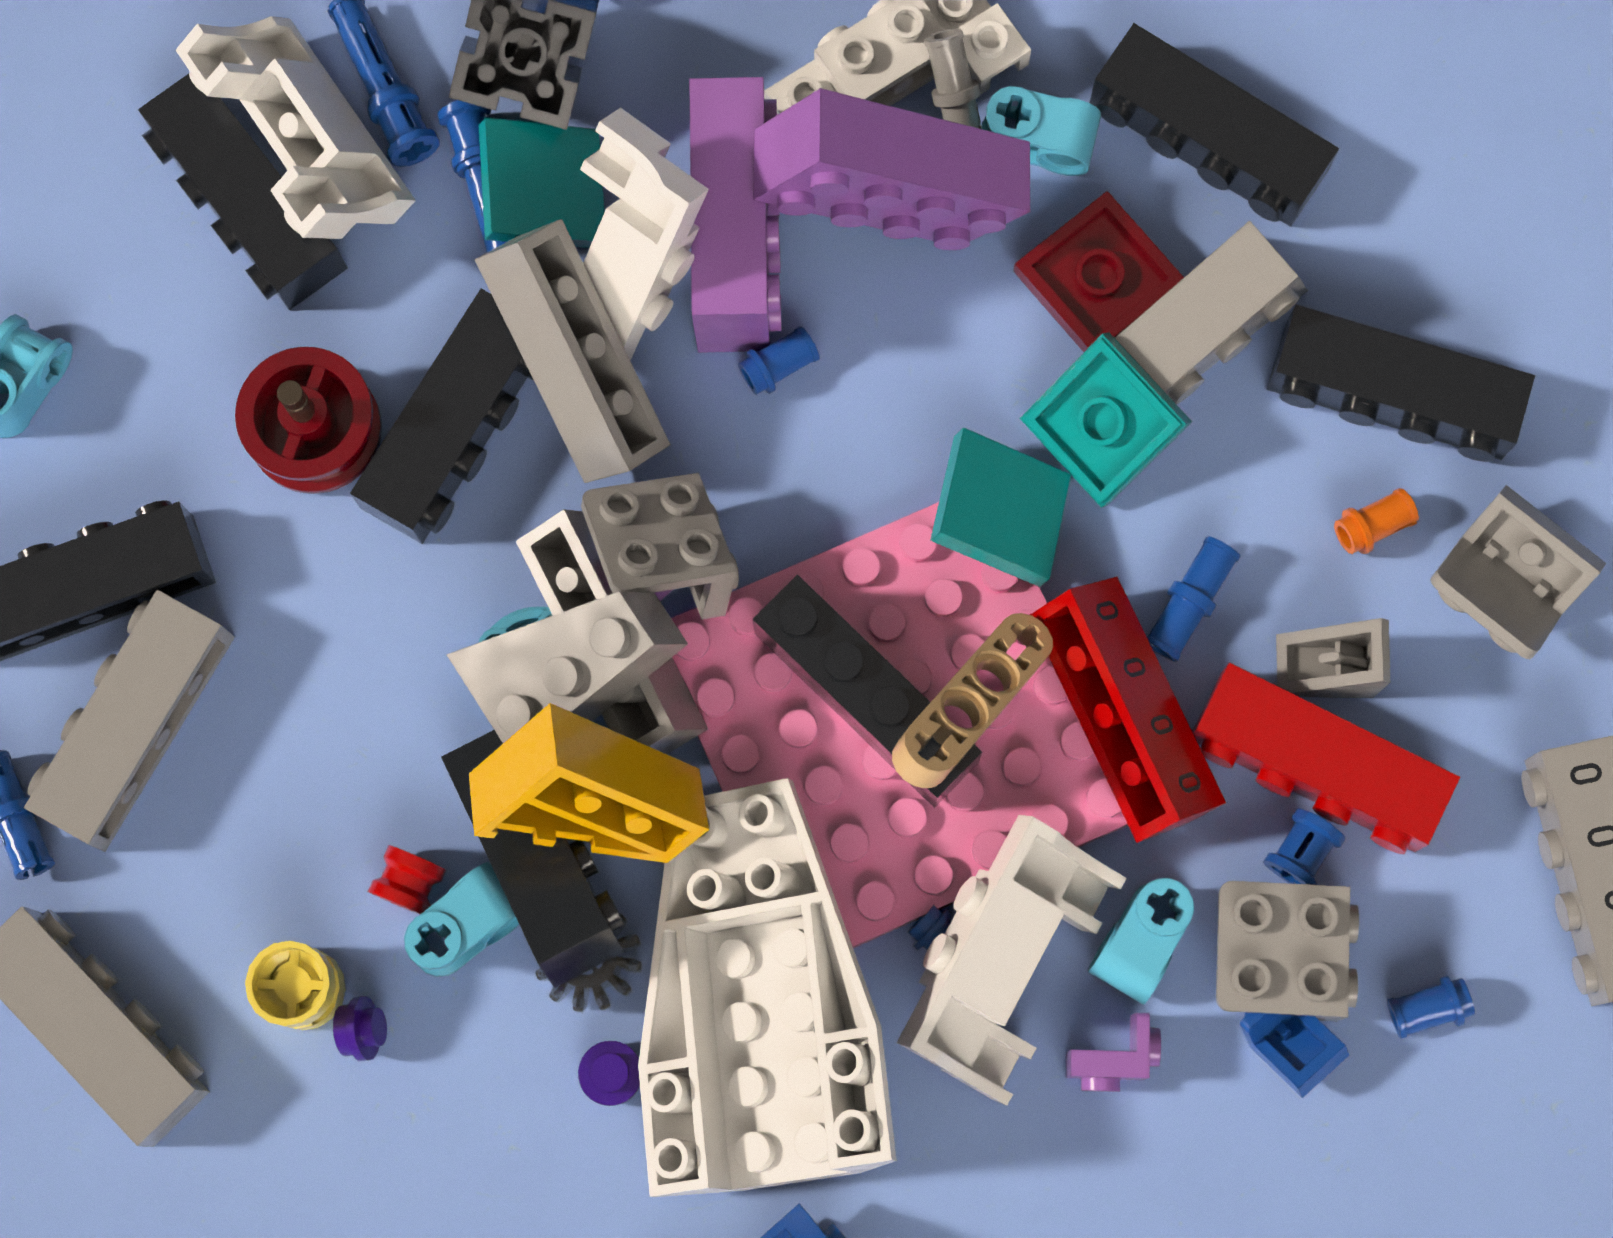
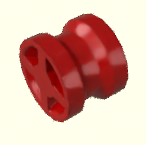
M388 845L383 856L386 863L381 877L372 880L367 892L420 915L431 906L428 895L433 885L442 882L447 870L407 851Z

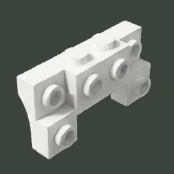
M880 0L869 10L867 17L849 28L846 25L838 26L828 32L820 40L818 47L814 49V60L764 90L765 99H777V115L820 88L891 106L934 79L924 39L930 34L947 29H961L963 31V42L971 79L978 81L981 94L989 90L992 77L1013 64L1018 71L1028 66L1031 49L998 3L991 7L987 0Z
M270 16L254 23L234 27L197 24L177 47L176 52L189 69V76L193 84L206 96L239 99L288 170L271 189V192L283 208L287 223L302 238L342 239L356 223L395 224L416 201L291 19Z
M619 108L599 121L596 132L603 136L604 140L600 149L583 161L580 169L620 198L606 208L583 264L631 361L645 328H648L650 331L656 330L668 316L673 306V300L668 298L672 287L686 275L694 261L695 256L689 250L700 228L694 224V221L709 189L665 158L671 145L670 142L628 112Z
M1018 815L989 871L979 869L976 876L970 877L962 885L954 901V910L957 912L945 934L938 935L927 949L923 960V966L926 969L919 980V983L926 986L897 1043L938 1066L943 1072L988 1098L1008 1105L1013 1094L1003 1089L1010 1073L1019 1056L1031 1059L1037 1048L999 1025L1005 1027L1061 919L1081 931L1097 934L1102 922L1093 916L1108 887L1121 889L1127 878L1085 853L1067 840L1061 833L1037 818Z

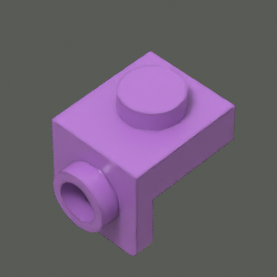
M1136 1012L1130 1015V1051L1069 1050L1066 1052V1078L1081 1079V1091L1120 1092V1080L1149 1079L1150 1066H1160V1028L1150 1027V1013Z

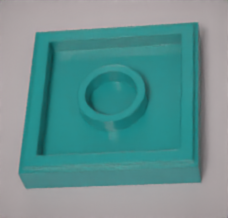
M484 118L479 124L485 240L508 242L519 235L562 219L575 247L590 248L605 213L603 186L580 169L583 161L600 149V136L596 129L568 126L567 130L543 123Z
M1110 332L1101 334L1019 418L1101 508L1109 505L1192 423L1191 419Z
M963 427L953 438L930 541L1040 587L1051 576L1071 474Z

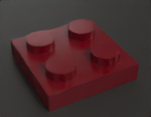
M1108 191L1014 264L1013 269L1017 277L1083 352L1103 333L1110 332L1114 338L1117 337L1184 278Z

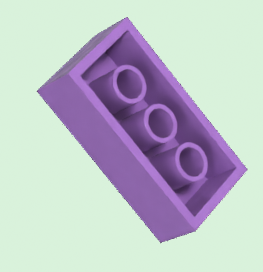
M764 77L689 78L690 176L709 189L694 221V224L700 228L691 246V253L695 256L691 265V305L698 353L747 352L750 349L760 351L770 345V331H782L780 274L769 275V273H781L780 212L777 210L776 205L753 200L754 129L777 116V99H765Z
M820 88L754 129L753 200L776 205L777 210L786 215L801 216L812 213L829 217L832 224L840 227H860L865 225L882 229L883 235L889 238L909 239L918 237L934 241V246L938 249L961 250L969 247L970 241L987 233L1002 231L1007 223L1030 212V141Z

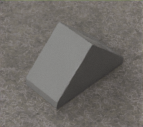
M1378 618L1276 634L1277 686L1298 697L1374 698L1390 683L1389 620Z

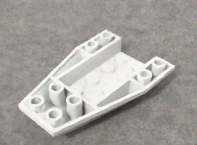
M785 778L704 795L709 830L671 861L664 863L638 1063L650 1197L758 1189L858 1174L897 1161L881 1024L793 780Z

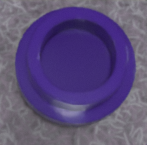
M367 996L354 997L350 1000L349 1004L340 1005L335 1011L333 1036L340 1054L345 1057L353 1056L358 1061L373 1060L379 1051V1047L383 1046L386 1041L387 1022L384 1012L381 1008H376L373 1001Z
M604 1041L592 1046L582 1057L578 1068V1079L583 1092L592 1101L605 1106H616L630 1100L640 1087L638 1055L629 1046L617 1041Z

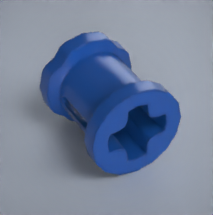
M1297 808L1291 817L1295 823L1278 851L1276 853H1268L1263 863L1269 870L1289 884L1317 885L1318 883L1314 876L1332 848H1340L1346 838L1343 833L1325 819L1310 811ZM1309 843L1308 847L1306 848V850H1305L1304 853L1302 854L1303 850L1305 849V847H1306L1307 844Z

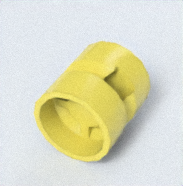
M294 941L273 943L259 952L250 964L245 980L247 999L255 1013L269 1023L302 1031L319 1028L333 1019L336 1009L343 1004L346 992L344 974L336 960L319 949Z

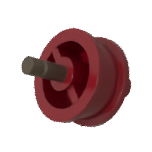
M296 347L280 351L266 358L246 378L236 402V428L245 450L271 480L295 492L319 494L344 487L364 472L379 447L382 421L380 410L373 394L367 387L361 374L349 361L326 349Z

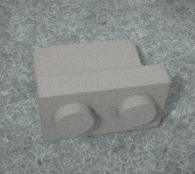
M699 473L590 489L583 494L581 509L612 593L618 591L655 593L689 587L701 620L725 616L732 589L738 587V567L733 554L728 549L719 526L716 509L710 503Z
M1506 485L1462 535L1430 580L1432 585L1438 590L1441 599L1449 607L1471 616L1488 630L1490 637L1498 646L1508 652L1517 653L1525 659H1532L1541 649L1561 615L1601 573L1606 563Z
M1228 881L1224 883L1218 894L1217 1005L1222 1010L1228 1012L1315 1016L1319 1021L1334 1022L1348 1018V1007L1355 1008L1358 997L1357 970L1349 969V944L1357 942L1359 932V910L1357 905L1350 904V887Z

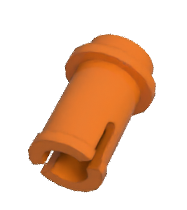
M1398 488L1392 494L1359 510L1351 507L1345 509L1342 512L1341 519L1335 521L1334 529L1340 544L1349 554H1354L1358 551L1361 554H1368L1374 549V543L1408 526L1416 525L1419 520V514L1411 496L1404 489Z

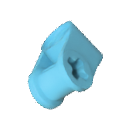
M1008 86L999 89L991 97L981 126L983 130L1030 141L1031 165L1039 166L1061 175L1079 176L1089 171L1101 119V111L1096 106L1079 99L1059 98L1026 90L1022 87ZM1013 101L1018 102L1017 107L1011 106ZM1005 117H1011L1016 120V129L1004 126Z
M17 314L9 316L0 325V394H9L7 403L0 409V438L14 437L22 433L29 426L32 417L51 388L59 382L66 372L73 351L71 343L62 338L51 340L29 328L28 320Z
M490 862L479 865L463 876L446 895L415 917L408 925L404 936L405 950L409 958L425 973L436 977L453 974L486 947L498 942L519 925ZM434 931L442 938L447 936L444 942L449 950L441 957H438L432 951L426 953L430 948L426 937Z
M1170 878L1156 879L1140 886L1131 897L1118 922L1112 926L1088 968V972L1144 1005L1161 981L1171 961L1174 949L1191 922L1194 913V902L1189 890L1179 881ZM1167 893L1171 896L1168 907L1176 913L1174 919L1166 918L1160 920L1156 924L1151 920L1154 909L1147 904L1148 897L1157 898Z

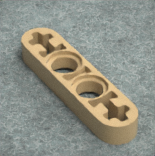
M1024 613L1011 614L1002 621L914 720L892 751V762L896 772L903 780L916 787L932 788L936 787L948 776L1050 655L1053 648V638L1048 628L1037 618ZM1020 641L1026 648L1014 660L1006 652L1014 643ZM976 670H986L996 675L1003 685V691L997 692L985 687L979 681ZM944 706H955L963 710L969 716L972 728H962L952 723L945 713ZM933 737L941 744V747L927 761L918 752Z

